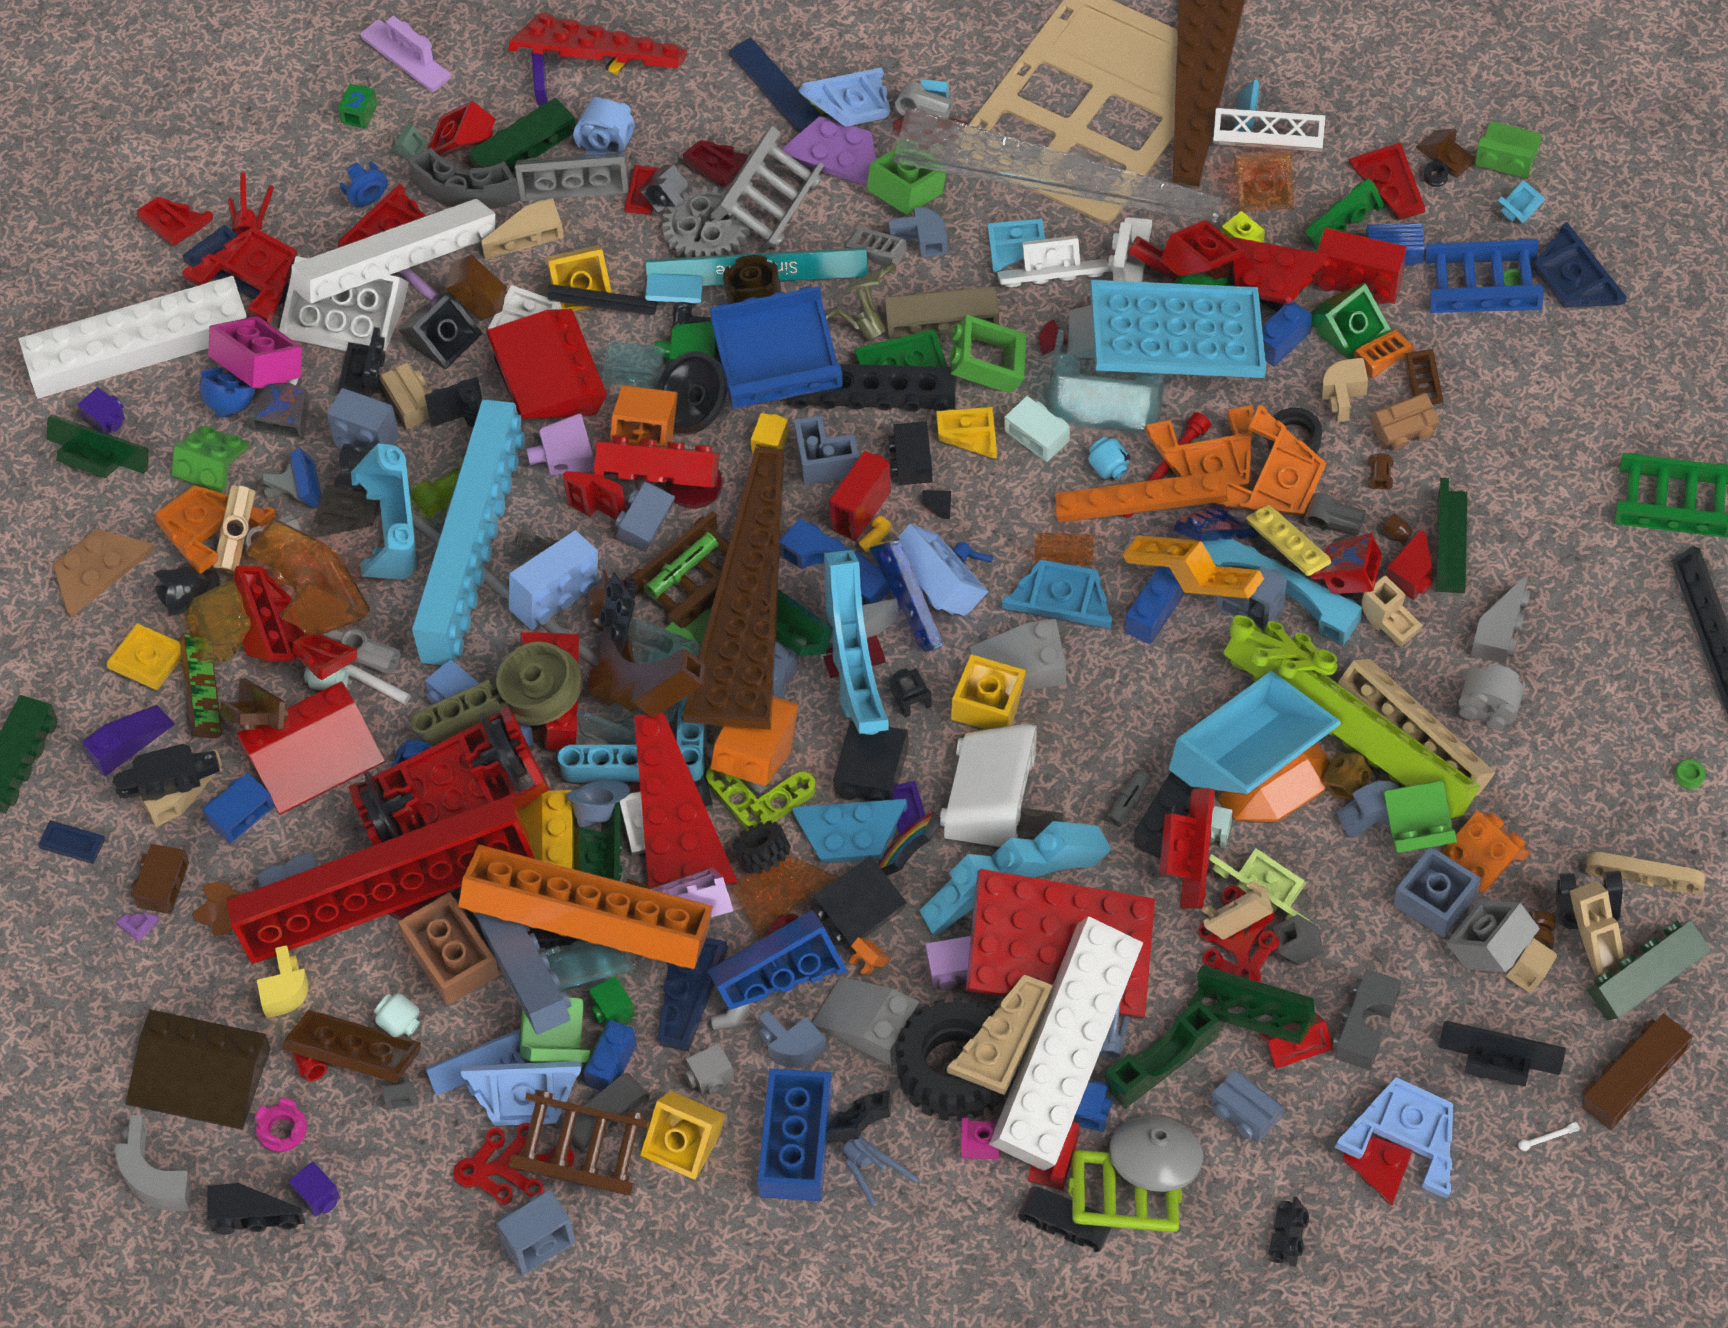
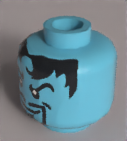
M1103 437L1090 447L1088 461L1102 479L1113 477L1114 480H1117L1128 472L1127 466L1130 462V455L1118 439Z

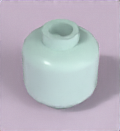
M401 993L394 994L393 996L387 994L374 1010V1013L377 1015L375 1018L376 1024L392 1037H400L404 1034L409 1037L420 1025V1022L417 1020L420 1013L419 1008Z

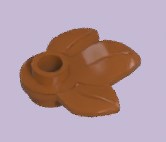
M215 882L205 884L203 889L209 901L199 907L192 916L201 924L212 925L213 935L227 934L233 928L230 923L226 900L244 893L234 891L227 883Z

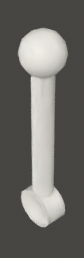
M1574 1122L1566 1128L1531 1140L1522 1139L1519 1141L1518 1147L1521 1151H1527L1530 1146L1579 1131L1580 1127L1577 1122Z

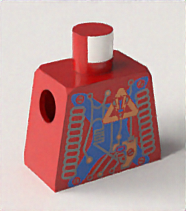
M1372 533L1337 542L1326 548V554L1330 557L1331 564L1310 575L1313 581L1325 580L1330 592L1333 594L1374 591L1382 553Z

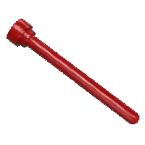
M1194 412L1186 421V431L1177 441L1178 445L1190 444L1194 438H1199L1200 435L1204 436L1211 427L1209 419L1199 412ZM1164 459L1146 481L1162 479L1170 470L1169 465ZM1134 513L1124 514L1123 516L1125 518H1130L1133 516Z

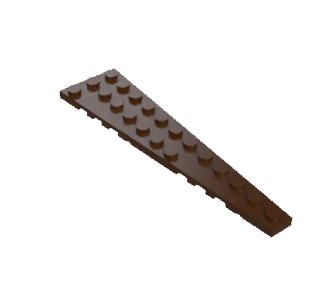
M1179 0L1173 183L1200 187L1215 126L1216 108L1220 106L1245 0Z

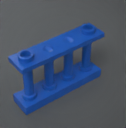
M1538 239L1426 244L1425 264L1435 263L1437 289H1430V313L1542 310L1543 284L1533 285L1530 260L1537 259ZM1502 261H1519L1521 285L1505 286ZM1474 262H1491L1493 287L1476 286ZM1446 263H1463L1465 288L1448 287Z

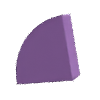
M144 912V914H127L118 919L116 924L139 942L159 922V919L151 913Z

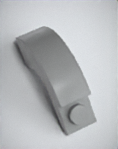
M130 1115L129 1127L124 1128V1144H115L117 1164L127 1186L136 1197L152 1207L168 1211H190L192 1181L188 1172L163 1171L150 1166L145 1161L147 1125L142 1115Z

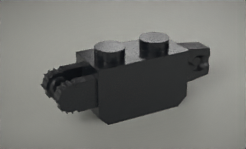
M179 744L137 755L132 761L133 768L113 775L112 783L115 785L116 794L119 795L120 799L141 796L143 801L158 800L169 794L191 791L193 788L200 787L199 779L219 772L220 766L215 751L192 753L189 746Z

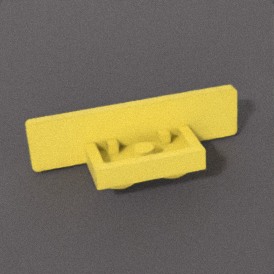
M1271 505L1260 508L1246 517L1249 525L1307 576L1331 564V559L1326 553Z

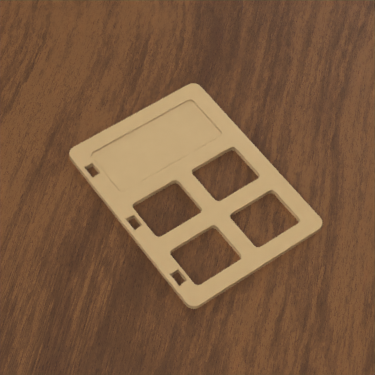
M1063 0L957 139L954 145L955 152L965 159L1101 223L1112 222L1174 139L1178 30L1113 0ZM1068 9L1072 14L1065 21L1060 17ZM1040 64H1047L1092 86L1070 117L1064 118L1017 95ZM1023 65H1026L1030 68L1024 77L1018 75L1017 73ZM1116 96L1162 118L1140 150H1133L1087 128V125L1108 97ZM1003 113H1010L1055 135V138L1033 167H1025L980 145L981 141ZM982 121L983 123L987 124V126L982 131V133L979 134L974 130ZM1072 146H1081L1126 168L1103 200L1093 199L1050 178V175Z

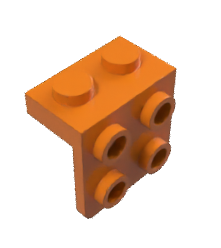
M1477 810L1456 834L1457 842L1448 844L1441 853L1481 877L1479 892L1484 893L1514 859L1524 861L1531 852L1525 847L1527 842L1514 831L1510 834L1502 827L1505 822L1492 811L1488 814Z

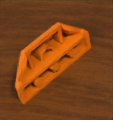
M1315 743L1248 794L1223 791L1217 800L1224 808L1232 809V818L1235 821L1279 822L1325 792L1326 787L1321 781L1329 766L1330 758Z

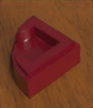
M1054 320L1048 322L1041 330L1039 347L1042 355L1067 344V338Z

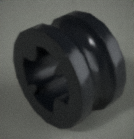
M1441 161L1429 162L1424 169V181L1432 187L1445 185L1448 181V166ZM1432 171H1437V174L1441 172V176L1435 177V174L1432 176Z

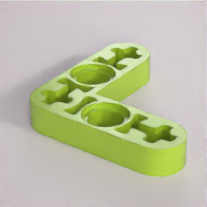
M711 767L706 773L709 788L747 831H749L748 827L751 825L757 827L755 820L750 822V815L746 811L749 806L754 816L760 815V822H763L765 825L766 821H771L773 824L793 811V807H799L809 800L816 792L815 779L807 772H798L758 799L738 777L713 770ZM714 775H725V782L729 787L725 790V785L720 780L715 781ZM801 782L803 785L808 783V789H798L797 783ZM740 793L746 799L741 804H733L729 801L730 797L733 794ZM781 797L787 801L783 808L771 806V801L775 798Z

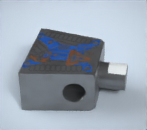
M301 378L291 379L284 384L272 383L266 385L249 414L253 431L304 439L310 401L307 389L301 387Z

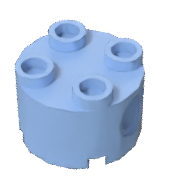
M593 97L585 107L574 128L573 136L575 143L579 148L582 145L586 149L585 154L590 155L624 152L635 128L633 117L630 114L631 108L622 102L616 103L608 99Z

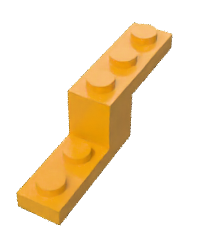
M1138 535L1122 554L1125 561L1129 564L1169 567L1184 593L1249 599L1264 580L1260 570L1216 566L1201 540Z

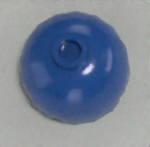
M222 367L203 370L199 384V393L204 404L215 411L216 415L231 417L232 414H237L247 409L252 403L256 388L250 387L240 378L234 376L233 373H222Z

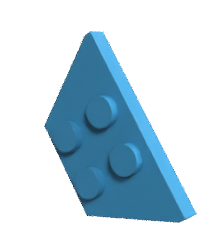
M1040 560L1032 568V572L1024 576L1018 583V588L1009 597L1006 595L1002 600V609L1102 628H1112V617L1106 605V597L1101 588L1098 571L1094 569Z
M906 799L803 806L793 807V814L821 863L857 862L865 860L870 855L874 860H881L887 849L888 841L897 830L896 824L902 813L906 812L908 804Z

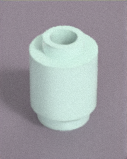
M306 666L304 682L308 683L309 689L323 691L341 681L347 688L349 680L348 668H342L327 678L320 680Z

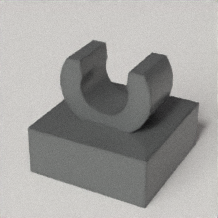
M407 1073L403 1074L402 1084L393 1085L391 1081L386 1080V1087H382L387 1110L418 1104L413 1081L410 1082Z

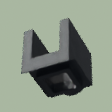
M916 668L910 671L908 669H901L890 679V691L905 718L911 716L910 705L920 700L923 701L926 708L932 707L931 690L927 688Z

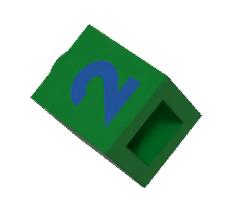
M349 84L338 106L341 123L366 129L378 105L375 90L363 85Z

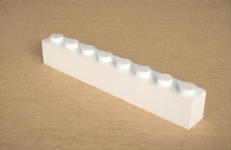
M476 198L292 264V288L311 304L481 242V240L495 230V213Z

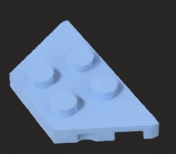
M882 68L802 83L798 90L800 94L845 127L885 119L891 111L889 101L886 98L887 88L882 85L881 78L884 75Z
M581 1061L462 1066L461 1075L464 1080H468L474 1089L475 1097L480 1105L486 1108L487 1115L494 1126L521 1125L522 1123L531 1122L535 1103L525 1100L526 1093L534 1095L535 1089L553 1093L552 1099L566 1102L577 1075L579 1076L582 1065ZM547 1106L543 1124H556L562 1109Z

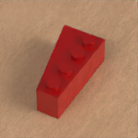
M612 435V440L598 441L596 443L594 475L604 477V475L613 474L619 479L644 478L645 481L665 483L672 481V484L710 488L717 486L720 452L712 451V446L695 445V449L684 448L685 443L668 441L667 446L656 445L657 440L640 438L639 443L629 442L628 436Z
M520 633V646L532 642L551 643L567 651L574 657L577 663L579 662V634ZM578 699L563 716L552 722L539 725L546 750H561L565 746L576 745Z

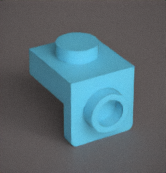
M1524 180L1506 200L1502 196L1498 199V202L1503 207L1500 211L1512 222L1516 218L1521 223H1524L1545 201V198Z

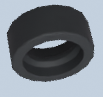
M1296 407L1280 410L1273 416V418L1277 421L1279 420L1285 426L1294 424L1306 427L1311 432V440L1305 444L1317 454L1322 438V425L1317 416L1309 410ZM1268 439V446L1271 450L1274 441Z

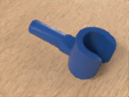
M959 542L953 549V552L963 563L967 557L992 563L993 556L975 552L965 542Z

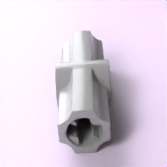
M327 622L319 623L314 630V633L350 647H358L356 648L357 660L351 663L353 665L363 664L390 674L396 670L399 664L401 654L398 649L367 638L361 630L352 629L348 631Z

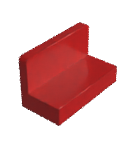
M1316 1012V1020L1300 1045L1259 1033L1260 1038L1267 1044L1270 1059L1275 1069L1333 1049L1326 1021ZM1290 1023L1283 1027L1284 1029L1297 1032L1301 1025Z
M1072 1122L1056 1165L1045 1171L1031 1165L1028 1175L1029 1182L1064 1190L1072 1162V1153L1075 1151L1079 1139V1123Z

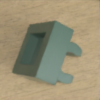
M413 124L405 125L401 134L397 137L398 140L391 149L398 156H404L407 160V158L424 151L428 141Z

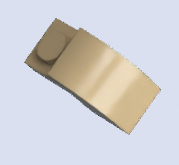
M1364 358L1336 362L1328 368L1324 375L1322 400L1329 399L1331 413H1336L1338 422L1349 421V397L1367 395L1368 377Z
M1385 575L1375 583L1374 591L1364 592L1362 608L1370 624L1377 631L1382 629L1401 648L1422 630L1423 625L1402 606L1406 594Z

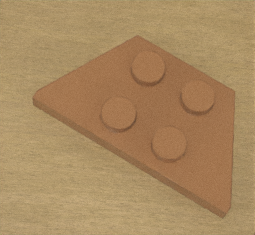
M95 529L53 563L68 616L72 618L152 553L155 550L154 546L149 542Z

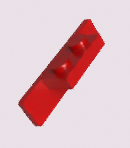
M1211 788L1193 789L1191 791L1189 817L1165 814L1159 874L1183 879L1180 908L1200 909L1204 906L1215 790Z

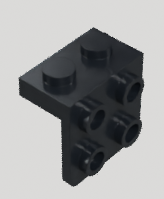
M379 327L373 328L370 346L348 342L337 390L338 394L344 388L372 398L373 391H378L380 384L379 367L384 366L386 351L383 350L385 337L380 336Z

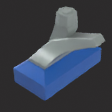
M301 448L291 452L290 464H288L284 473H263L261 476L262 483L268 485L264 488V492L269 499L289 494L295 497L301 504H306L312 509L324 506L314 460Z

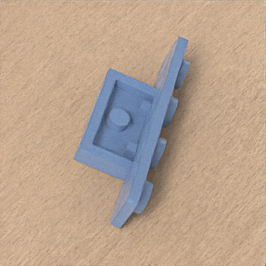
M521 1029L428 1066L426 1071L435 1094L440 1095L465 1084L470 1095L474 1096V1089L468 1080H464L461 1075L462 1066L525 1063V1059L519 1057Z

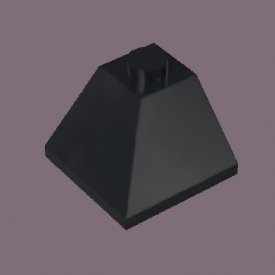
M449 291L417 310L398 328L413 348L444 369H447L483 334Z

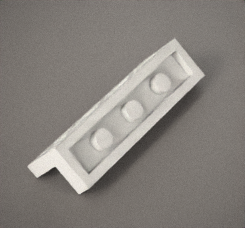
M1216 108L1213 143L1218 145L1322 152L1325 116ZM1221 115L1233 116L1239 125L1232 131L1220 130ZM1238 116L1247 118L1242 121ZM1253 117L1260 118L1267 125L1259 133L1251 132L1245 125ZM1265 118L1274 120L1271 123H1269ZM1280 119L1288 120L1294 127L1286 135L1278 134L1272 127ZM1293 120H1298L1301 122L1298 125H1296V123ZM1307 121L1319 122L1318 137L1306 136L1300 127ZM1241 127H1243L1246 132H1240L1238 130ZM1268 129H1270L1273 132V134H1268L1265 132ZM1297 131L1301 136L1292 134Z

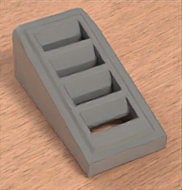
M863 227L857 229L845 246L846 248L866 247L867 259L882 266L892 263L897 265L907 251L906 240ZM861 236L866 237L861 245L856 244ZM871 240L875 241L871 247H867ZM882 244L883 246L878 250L877 247Z

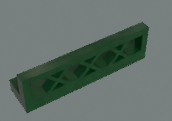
M1440 478L1438 492L1436 592L1465 593L1468 492L1449 491V478Z
M778 589L776 639L799 656L826 654L833 627Z
M1201 966L1197 972L1199 989L1188 1004L1189 1008L1198 1000L1202 1002L1204 997L1215 999L1218 1003L1206 1007L1220 1021L1299 1045L1316 1020L1314 998L1206 966ZM1238 1006L1244 1008L1245 1012L1233 1014L1229 1013L1227 1009ZM1269 1015L1273 1017V1020L1263 1023L1256 1021L1255 1017ZM1290 1023L1301 1025L1297 1032L1284 1029L1283 1027Z

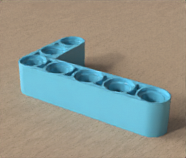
M686 696L678 704L677 744L686 763L696 762L687 766L693 780L697 781L704 775L707 724L684 722L683 713L688 698ZM689 736H696L694 739H687ZM637 744L568 745L563 747L558 753L561 776L567 782L586 783L598 780L640 782ZM571 762H577L575 765H567ZM600 762H607L604 765H597ZM629 762H636L634 765H626Z

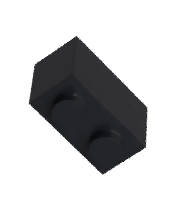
M927 421L893 424L894 435L888 436L890 453L895 452L896 459H891L892 476H898L899 485L932 483V463Z

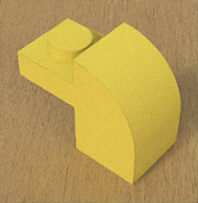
M287 945L275 948L280 974L257 980L261 1005L266 1018L283 1015L295 1010L303 1003L308 993L309 983L305 969H299L296 955L290 956Z

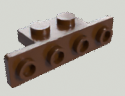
M240 678L239 700L221 702L220 713L229 718L230 722L240 725L242 729L252 730L257 729L258 725H270L276 730H283L284 722L288 718V708L284 700L246 678Z

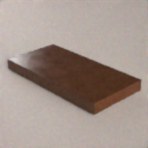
M308 1010L283 1043V1050L394 1083L400 1080L421 1048V1042L401 1036L392 1037L387 1032L312 1010Z

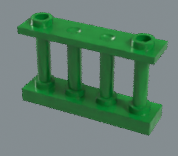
M1622 453L1619 472L1628 473L1626 501L1617 502L1614 524L1728 538V514L1724 513L1726 487L1728 485L1727 464L1652 457L1639 453ZM1640 475L1657 477L1655 505L1637 502ZM1669 478L1686 480L1684 508L1666 506ZM1698 482L1715 483L1713 512L1695 509Z

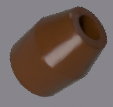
M1393 513L1384 524L1381 532L1392 540L1405 543L1412 535L1413 530L1407 521Z

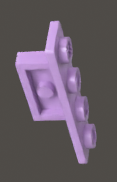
M392 16L386 21V24L381 20H376L361 33V39L431 92H435L451 79L450 72L433 60L430 41L424 35L420 36L413 31L407 22H401L395 16Z

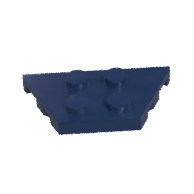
M1568 222L1563 223L1555 239H1551L1546 246L1545 252L1541 253L1534 262L1533 269L1564 308L1625 304L1626 295Z

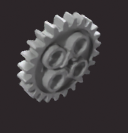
M703 186L700 193L695 188H692V195L689 196L687 193L682 192L683 201L676 207H667L668 214H663L664 223H662L664 240L668 242L670 250H676L677 257L685 254V257L731 255L732 250L740 253V245L747 244L746 237L751 235L750 227L734 215L729 216L726 214L720 221L710 215L727 189L720 194L718 193L717 186L713 188L712 192H708L707 187ZM738 201L740 203L739 206L749 213V209L745 208L744 201Z

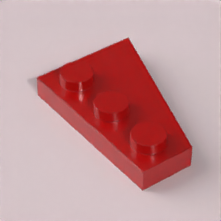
M1401 142L1348 159L1349 164L1364 181L1369 178L1375 184L1382 202L1398 220L1426 212Z

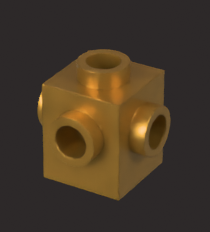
M1336 752L1321 782L1334 797L1352 801L1354 799L1352 793L1369 783L1373 771L1366 764L1365 758L1355 752H1350L1349 754Z

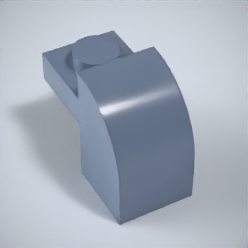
M915 207L914 217H899L888 220L889 235L902 238L906 242L918 240L921 257L948 254L945 224L936 212L927 208Z
M1378 781L1352 793L1354 799L1336 812L1347 835L1351 838L1357 837L1376 822L1389 825L1384 791L1401 788V786L1390 781Z
M768 1010L758 1017L760 1028L758 1033L761 1039L768 1045L769 1058L781 1066L800 1067L806 1065L827 1050L826 1038L807 1017L788 1031Z

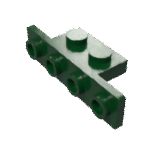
M53 414L47 418V440L63 445L57 451L56 461L107 478L119 466L142 474L148 470L149 449L147 447Z
M620 802L615 803L610 819L606 822H601V832L579 827L574 832V870L620 881L623 871L620 865V852L623 845L622 839H620V826L623 819L622 813H620Z

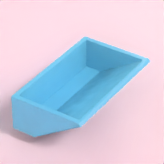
M1271 670L1177 738L1169 770L1191 787L1248 794L1341 725L1337 718Z

